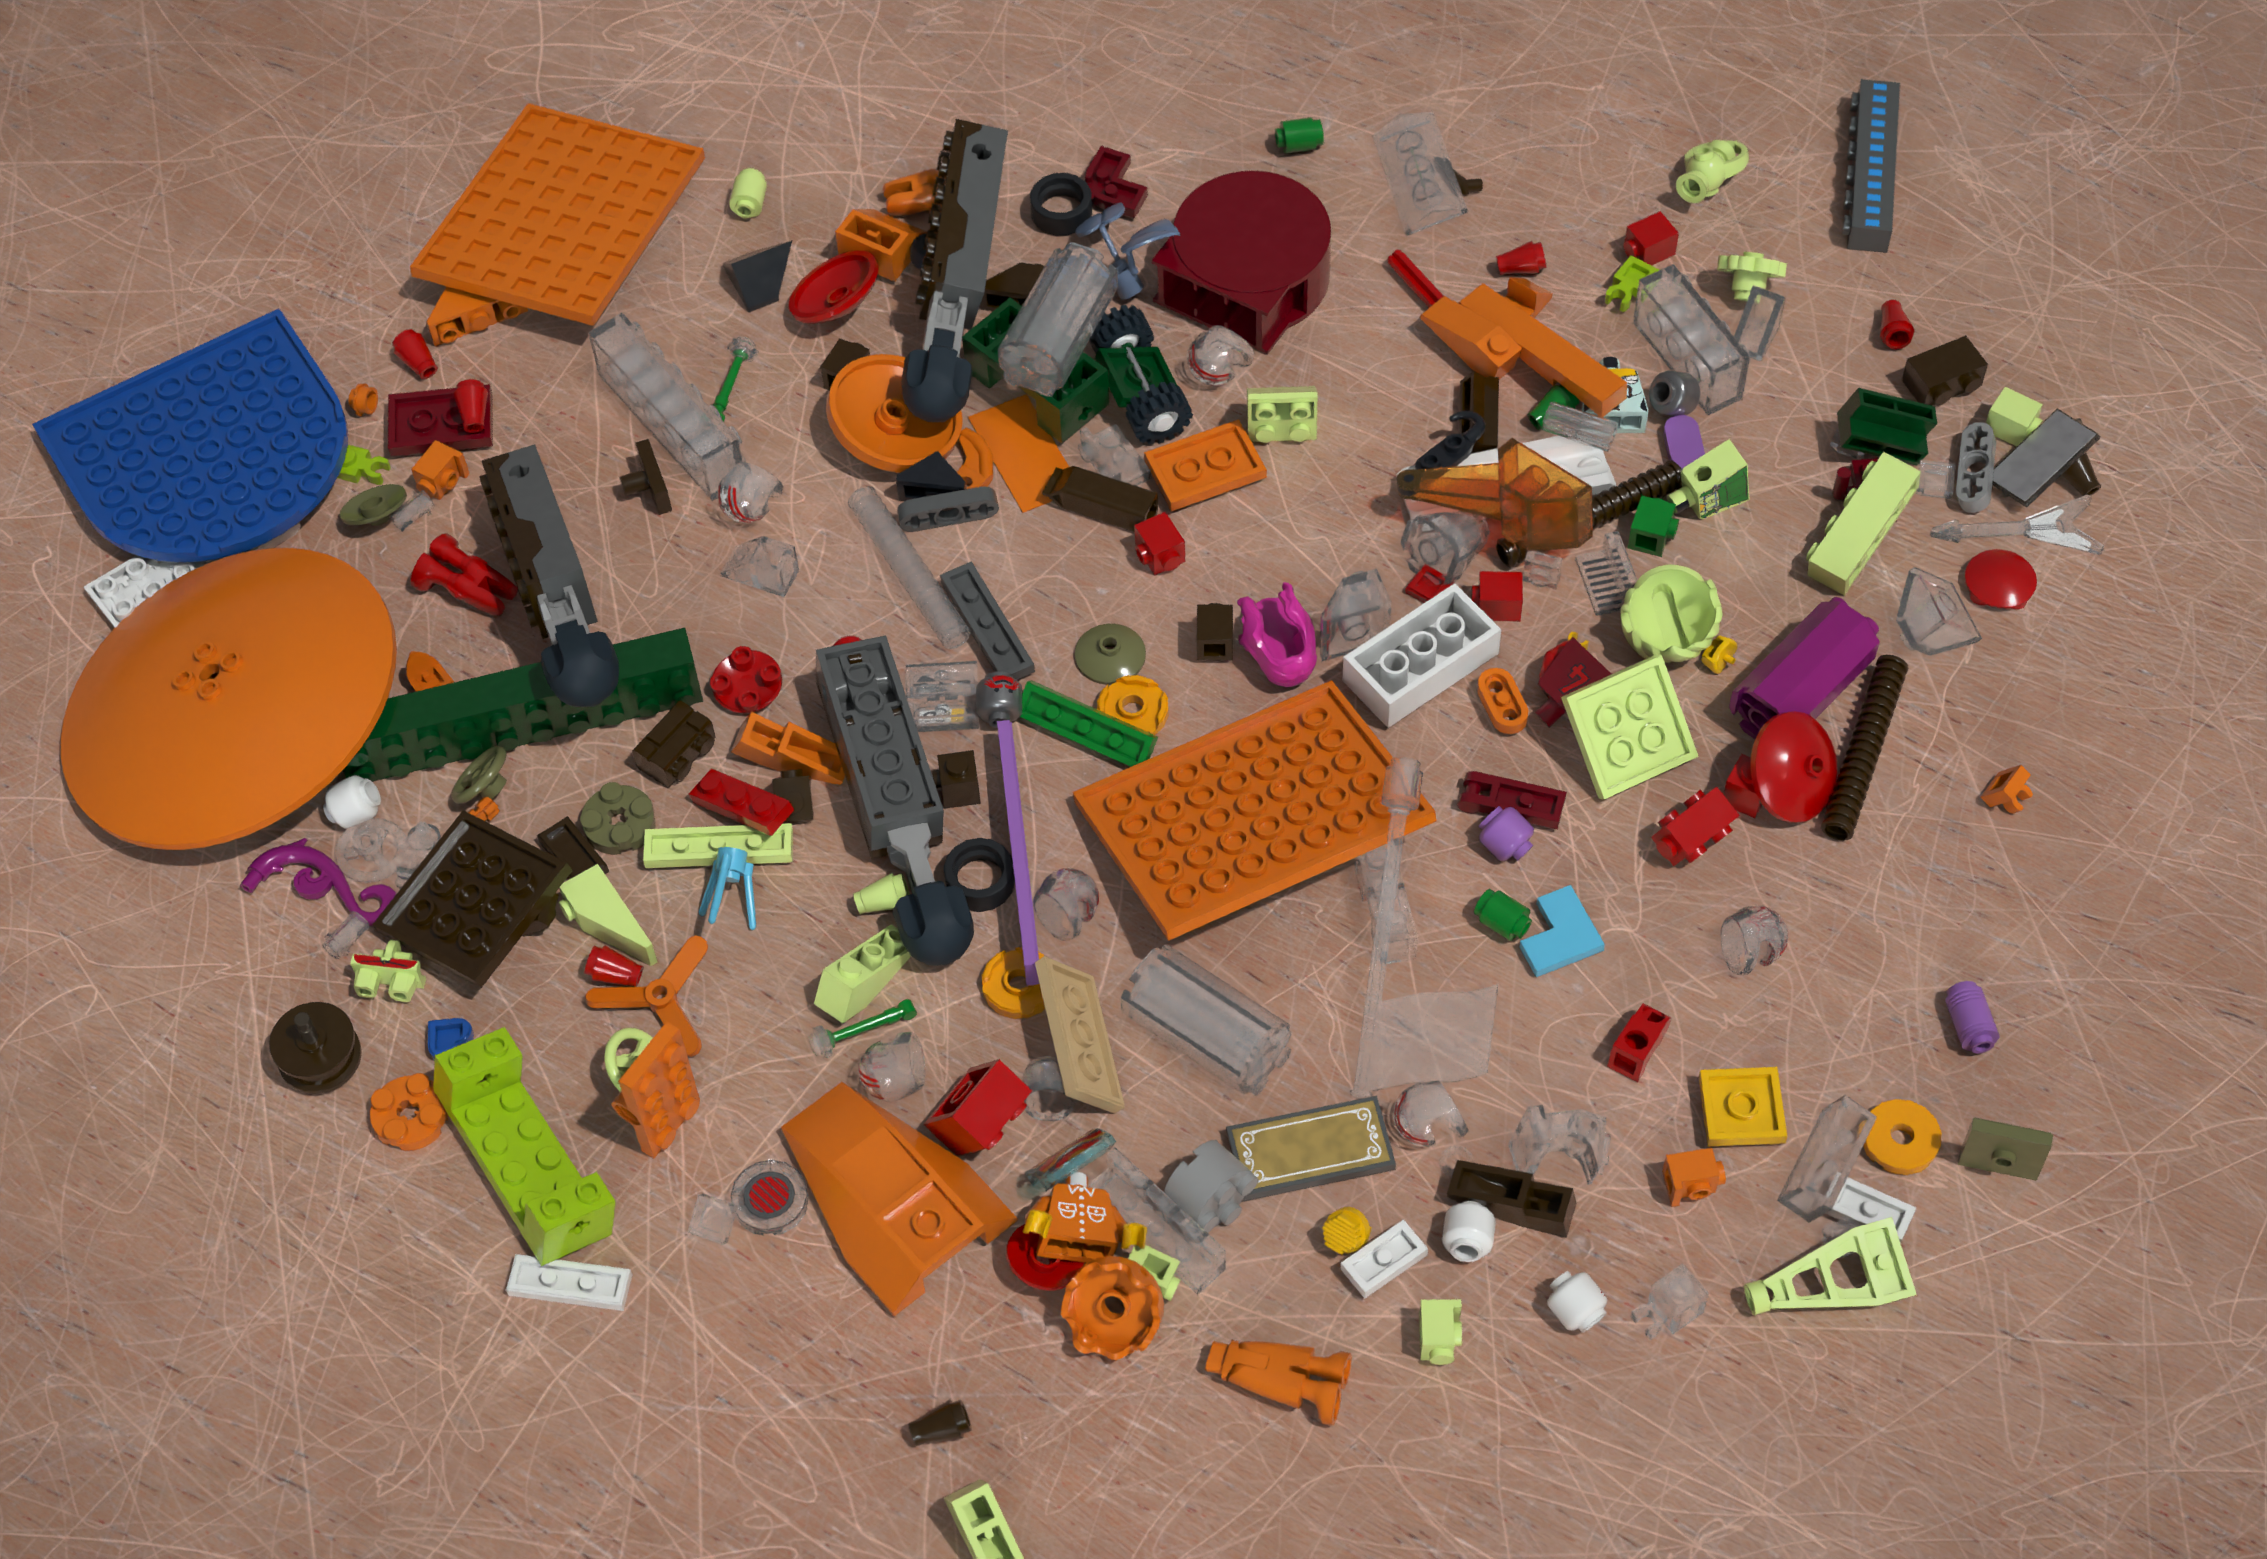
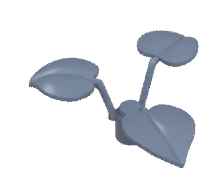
M1123 203L1114 204L1106 208L1102 213L1095 214L1085 220L1075 231L1078 237H1083L1097 229L1100 230L1115 263L1108 267L1109 275L1107 276L1086 257L1078 260L1076 257H1073L1044 272L1036 284V294L1041 301L1051 288L1077 274L1086 266L1100 277L1108 288L1114 286L1121 300L1131 298L1144 288L1137 275L1139 271L1135 266L1132 250L1162 238L1180 235L1178 229L1170 220L1161 219L1139 230L1120 249L1122 253H1126L1127 263L1125 259H1120L1105 228V225L1120 218L1125 211Z

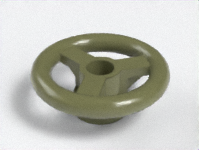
M494 746L489 748L465 769L453 787L452 799L454 802L462 804L470 801L478 794L483 798L489 797L493 799L503 789L507 780L499 771L503 767L507 756L504 747Z

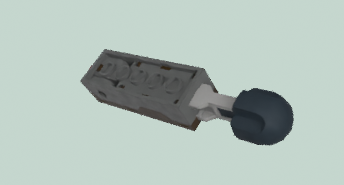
M960 119L955 120L952 132L946 130L942 147L943 151L940 150L936 168L939 172L933 187L932 196L935 198L928 218L930 230L927 231L924 250H926V255L923 257L919 277H922V280L918 286L915 304L921 305L919 319L927 320L922 350L916 349L911 351L905 358L901 380L905 405L915 417L927 422L947 421L965 406L969 397L972 365L967 360L959 358L963 329H972L985 291L1008 130Z
M536 445L482 460L485 474L479 476L522 604L523 606L530 604V606L524 607L531 628L538 626L542 639L549 638L552 646L545 648L541 653V666L547 683L562 702L574 707H595L614 692L619 678V661L607 634L599 631L590 633L588 625L598 622L582 567Z
M852 635L844 636L838 639L833 646L816 650V685L871 859L889 855L891 864L906 873L912 894L901 897L895 904L892 913L900 938L909 954L928 966L948 965L960 959L969 947L974 935V925L962 888L957 886L945 887L944 882H935L928 858L931 854L929 846L940 844L943 841L944 810L886 635L865 640Z

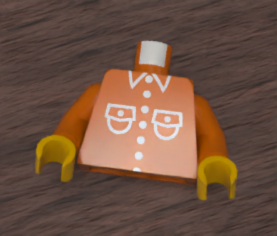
M1081 1172L1067 1174L1065 1176V1184L1058 1183L1053 1185L1050 1195L1040 1197L1025 1215L1026 1224L1023 1232L1027 1234L1029 1231L1036 1234L1039 1233L1036 1256L1088 1263L1096 1258L1114 1256L1119 1242L1122 1249H1128L1130 1245H1137L1141 1249H1145L1147 1227L1138 1223H1127L1118 1209L1111 1205L1109 1193L1104 1189L1089 1188L1088 1177Z

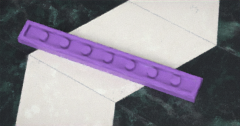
M1010 720L997 721L1025 976L1028 986L1040 984L1035 962L1039 960L1012 722Z

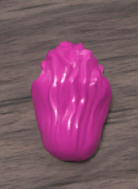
M1284 582L1282 584L1283 591L1278 593V598H1265L1256 603L1247 596L1237 601L1243 614L1241 618L1243 633L1238 635V640L1245 651H1248L1257 661L1270 682L1277 686L1294 687L1305 682L1316 666V640L1314 626L1309 614L1295 597L1292 585Z

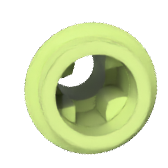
M890 873L860 891L853 893L855 904L860 914L892 910L901 897L910 895L902 873L895 876L893 873Z

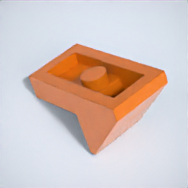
M1510 277L1508 280L1507 296L1505 298L1533 318L1540 313L1553 297V293L1525 278Z

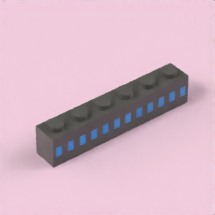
M1861 79L1858 92H1852L1850 112H1855V116L1850 117L1848 136H1854V141L1849 140L1847 160L1852 161V165L1847 166L1845 185H1851V190H1846L1843 209L1849 210V215H1844L1842 235H1848L1847 249L1887 253L1893 227L1900 83Z

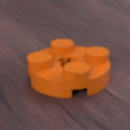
M422 1073L396 1078L376 1090L371 1096V1125L380 1141L388 1146L389 1144L398 1146L404 1151L424 1148L440 1136L445 1119L448 1121L449 1115L433 1091V1081L429 1080L428 1076ZM410 1106L418 1107L419 1111H414L416 1117L408 1120L405 1115L400 1116L405 1108Z

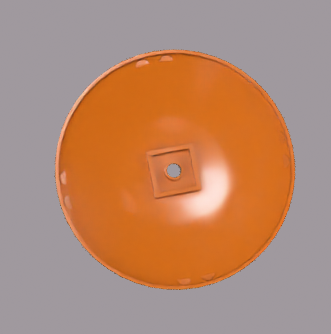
M269 548L231 555L203 565L168 583L155 592L153 596L138 605L127 618L123 619L110 632L90 658L76 682L67 705L61 733L63 774L75 801L87 816L107 833L125 842L161 850L195 849L226 843L254 833L289 815L324 789L349 764L373 731L385 707L396 668L397 646L393 621L384 600L372 583L346 562L328 554L297 548ZM219 672L214 679H208L212 674Z

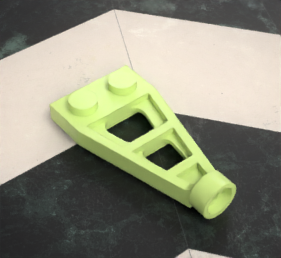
M1892 1217L1849 1229L1766 1279L1744 1284L1745 1297L1753 1315L1768 1312L1771 1309L1874 1307L1917 1295ZM1847 1252H1856L1859 1254L1867 1279L1866 1284L1861 1288L1847 1289L1836 1286L1830 1271L1832 1262ZM1817 1268L1824 1292L1817 1295L1798 1296L1795 1292L1792 1278L1807 1269ZM1766 1287L1770 1288L1773 1292V1299L1771 1301L1769 1300Z

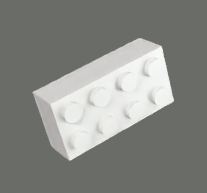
M1454 583L1343 657L1342 681L1389 728L1498 655L1501 629Z

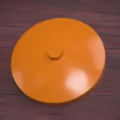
M889 354L861 357L850 362L839 371L832 382L827 396V419L837 440L859 460L889 472L901 473L936 451L946 459L953 451L962 430V411L960 410L955 416L945 422H927L915 417L905 405L902 395L901 380L906 357Z

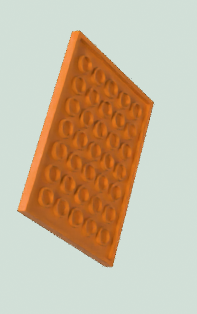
M1332 680L1072 792L1075 804L1168 941L1436 822V812Z

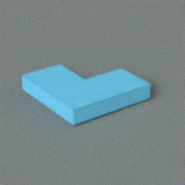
M1571 885L1537 898L1536 905L1550 929L1521 940L1519 946L1535 977L1604 951L1605 944Z

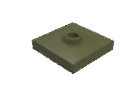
M1975 1117L1972 1119L1959 1152L1958 1165L2037 1181L2051 1150L2053 1134Z

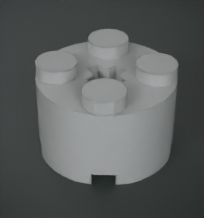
M1216 1140L1205 1142L1197 1147L1193 1153L1198 1157L1189 1165L1182 1161L1169 1178L1164 1189V1195L1168 1197L1166 1200L1203 1234H1207L1221 1222L1229 1225L1235 1221L1242 1211L1239 1204L1244 1199V1196L1248 1195L1256 1187L1259 1180L1252 1171Z

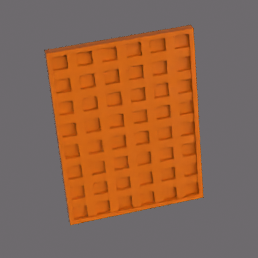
M528 103L410 266L411 276L594 326L704 161V148Z

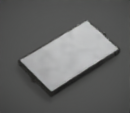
M2057 408L1994 468L1992 485L2002 492L2003 497L2010 496L2027 508L2100 439V436L2097 432L2085 426L2080 418L2074 419Z

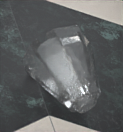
M1476 510L1419 515L1407 521L1401 545L1403 551L1409 549L1411 558L1407 559V563L1412 572L1417 574L1426 564L1443 573V575L1434 577L1426 572L1423 576V581L1429 586H1437L1441 583L1447 585L1461 578L1487 543L1490 530L1486 519Z

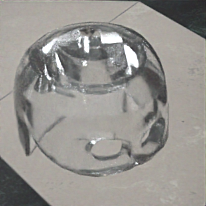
M1043 1056L1033 1059L1028 1063L1022 1076V1081L1032 1090L1024 1101L1027 1104L1025 1108L1026 1113L1032 1118L1041 1121H1058L1068 1117L1073 1111L1077 1100L1065 1094L1057 1057ZM1034 1108L1043 1110L1045 1113H1039ZM1063 1109V1110H1062L1061 1112H1059V1113H1055V1114L1052 1113V1111H1054V1110Z

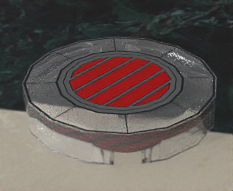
M766 1160L756 1162L740 1173L733 1183L730 1198L734 1216L743 1228L757 1235H763V1233L779 1235L797 1226L805 1216L808 1208L809 1194L806 1180L797 1168L787 1162Z

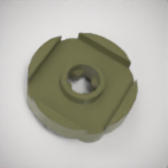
M609 782L603 785L600 791L590 797L580 817L582 828L591 846L600 852L610 855L621 854L620 850H627L631 847L633 851L641 848L644 845L645 829H655L656 827L653 804L648 796L635 787L620 785L616 782ZM623 814L627 820L625 823L619 821L612 825L611 818L615 815Z

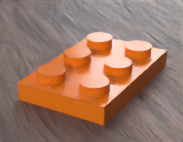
M1239 419L1144 452V461L1171 512L1267 478V469Z

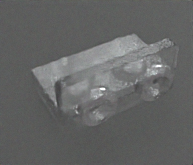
M1116 424L1092 435L1087 427L1080 430L1081 443L1078 444V450L1086 463H1092L1096 473L1135 486L1152 479L1151 469Z

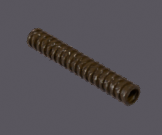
M1668 460L1664 464L1657 465L1655 469L1651 468L1646 473L1638 474L1637 478L1631 477L1627 482L1623 481L1618 486H1612L1609 488V491L1603 490L1600 495L1595 494L1590 499H1584L1581 504L1575 503L1572 508L1567 507L1563 512L1558 511L1553 517L1547 516L1544 521H1536L1534 525L1526 526L1525 530L1519 529L1516 531V535L1513 533L1508 534L1506 539L1500 538L1497 540L1496 548L1498 555L1507 567H1515L1516 563L1521 564L1526 561V558H1534L1535 553L1538 555L1543 554L1545 549L1551 550L1554 548V545L1560 546L1564 541L1572 540L1573 536L1579 537L1582 535V532L1588 533L1592 528L1600 527L1601 523L1607 524L1610 522V519L1615 520L1619 515L1624 516L1629 511H1635L1638 508L1642 495L1650 498H1663L1666 494L1673 493L1675 489L1682 488V469L1673 460Z
M1881 655L1877 659L1855 729L1852 733V738L1849 741V747L1845 753L1846 756L1842 762L1843 765L1839 771L1840 774L1836 780L1837 783L1833 789L1834 792L1831 795L1824 820L1821 824L1823 833L1832 839L1845 841L1853 837L1854 829L1861 813L1860 810H1862L1863 801H1865L1866 792L1869 789V783L1872 780L1903 687L1902 684L1909 669L1908 664L1900 657Z

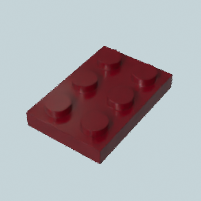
M490 384L484 385V388L488 391L484 429L477 433L466 432L463 428V422L453 395L456 388L388 394V450L390 456L425 453L435 440L455 450L493 446V398Z

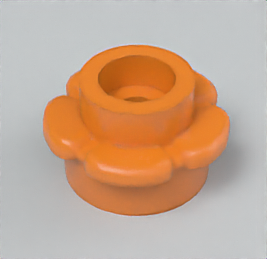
M359 383L356 388L350 391L349 406L355 411L357 416H363L364 413L373 414L378 404L377 390L374 387H369L366 383Z

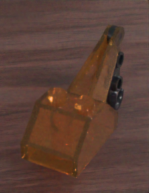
M1460 411L1449 417L1451 422L1461 419L1471 421L1474 425L1461 434L1448 435L1416 461L1415 469L1404 470L1396 478L1397 493L1401 498L1426 502L1500 520L1502 535L1511 543H1516L1527 551L1579 548L1593 537L1592 486L1516 439L1511 438L1498 448V463L1458 466L1469 457L1476 441L1485 432L1486 423L1483 417L1473 411Z

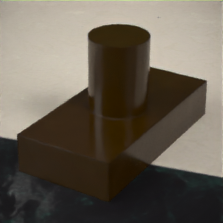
M649 439L636 442L642 470L619 476L625 496L650 489L659 515L671 512L672 507L668 490Z

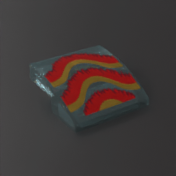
M1094 1128L1026 1171L1025 1175L1033 1186L1040 1182L1047 1192L1053 1188V1185L1061 1183L1109 1152L1116 1143V1140L1110 1133Z

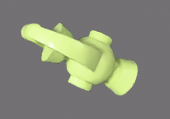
M1713 140L1690 149L1684 157L1686 172L1676 182L1678 194L1682 199L1690 203H1699L1705 197L1717 194L1719 192L1718 187L1722 185L1724 179L1738 174L1747 166L1749 162L1747 147L1738 141Z

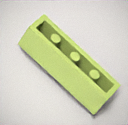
M1885 452L1882 453L1877 462L1871 461L1862 475L1864 481L1858 489L1852 488L1843 503L1845 508L1840 516L1834 515L1825 528L1826 536L1822 542H1815L1806 556L1808 576L1845 596L1919 488L1921 471Z

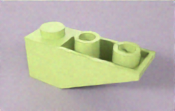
M892 924L824 968L814 1004L841 1023L846 1022L865 1009L911 957L903 945L898 928Z

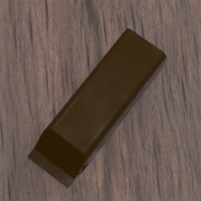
M1070 466L1065 469L1056 467L1042 492V495L1051 498L1062 509L1134 532L1135 524L1154 517L1158 513L1157 492L1076 466Z

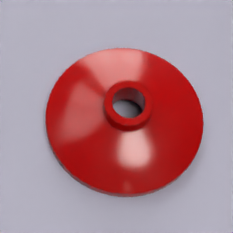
M1025 1224L1018 1227L1011 1234L1006 1246L1007 1262L1013 1273L1021 1281L1037 1289L1051 1291L1066 1288L1075 1273L1084 1265V1262L1036 1256L1039 1233L1036 1234L1030 1231L1028 1234L1024 1233Z

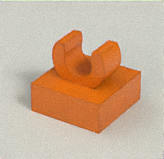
M2022 765L2000 771L1980 798L1990 808L2003 804L2009 813L2013 814L2022 811L2023 806L2017 801L2016 795L2021 800L2033 796L2031 789L2024 785L2031 774Z

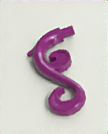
M307 838L269 849L259 855L247 868L249 873L240 884L242 889L253 893L261 881H266L270 874L282 872L284 869L282 866L292 863L307 864L318 869L321 874L314 879L312 878L314 873L310 867L298 871L294 877L296 892L306 899H319L325 896L334 886L349 912L361 923L372 926L396 895V892L390 886L383 884L369 886L361 891V901L365 902L367 899L377 898L381 900L382 904L374 912L361 910L342 870L323 852L309 846H304L308 841Z

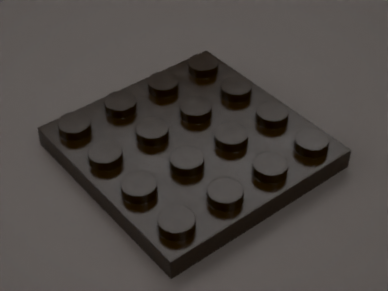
M463 810L372 926L380 934L391 940L399 941L402 946L482 988L573 870L565 861Z

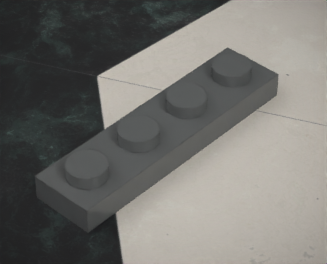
M972 561L941 574V584L994 672H1007L1017 680L1034 673L1035 666Z

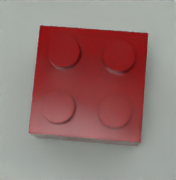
M1000 1059L969 1068L923 1125L956 1156L970 1152L974 1154L983 1149L990 1150L1003 1137L1004 1133L1001 1129L1008 1120H1015L1025 1110L1027 1104L1024 1101L1032 1090Z

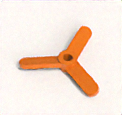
M701 936L690 937L661 978L650 982L647 987H599L590 989L585 995L587 1005L591 1008L649 1007L652 1012L658 1014L663 1025L667 1021L680 1029L687 1056H696L701 1050L702 1043L678 1003L677 993L708 950L707 941ZM662 994L666 995L664 998L661 999L656 998L657 996Z

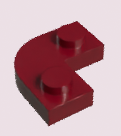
M1100 146L1085 173V181L1091 189L1092 202L1102 209L1117 203H1123L1125 207L1123 215L1135 219L1148 196V187L1122 179L1131 164L1130 154Z

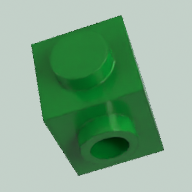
M1642 495L1631 525L1628 549L1662 557L1667 539L1674 540L1678 529L1679 519L1674 518L1676 504L1666 502L1660 498H1650Z

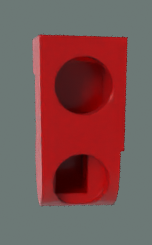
M1643 1003L1637 1012L1632 1015L1613 1044L1607 1067L1638 1082L1645 1071L1647 1063L1663 1040L1670 1025L1671 1017Z

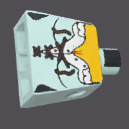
M1615 357L1603 358L1600 364L1627 382V398L1603 418L1599 417L1583 403L1579 431L1645 433L1648 406L1638 372L1633 368L1620 369V361Z

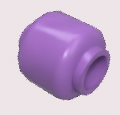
M1498 806L1478 826L1482 830L1479 835L1480 842L1499 861H1506L1512 856L1518 861L1533 847L1529 839L1533 836L1534 828L1513 807L1502 809Z

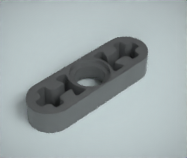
M983 486L910 499L898 506L897 514L900 527L903 530L917 532L987 519L998 512L999 505L995 490ZM946 508H954L948 511H941Z

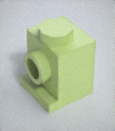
M1135 1245L1128 1259L1146 1268L1156 1279L1163 1298L1171 1301L1181 1280L1174 1276L1180 1261L1145 1245V1249Z
M1421 1299L1419 1312L1421 1360H1430L1431 1363L1437 1365H1446L1454 1361V1347L1462 1346L1461 1299Z

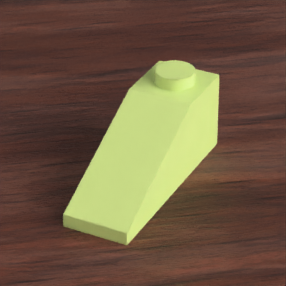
M598 864L569 879L560 886L559 889L563 900L558 903L569 922L575 919L582 931L650 966L658 963L652 943Z
M979 1479L944 1497L973 1559H1024L987 1482Z

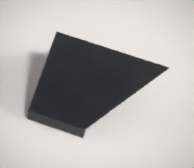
M792 241L755 250L723 262V267L748 312L779 301V293Z

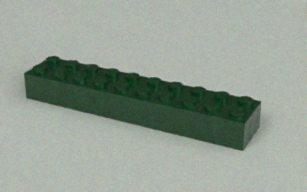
M686 628L613 644L619 661L618 684L614 692L595 707H574L562 702L548 685L541 662L388 698L373 731L362 748L343 769L346 778L357 775L372 782L394 776L402 777L410 772L427 768H439L445 764L464 759H476L483 752L494 746H502L506 751H509L518 746L534 742H546L552 738L571 733L579 734L600 726L617 725L625 720L642 716H653L658 712L671 710L680 700L689 706L703 702Z

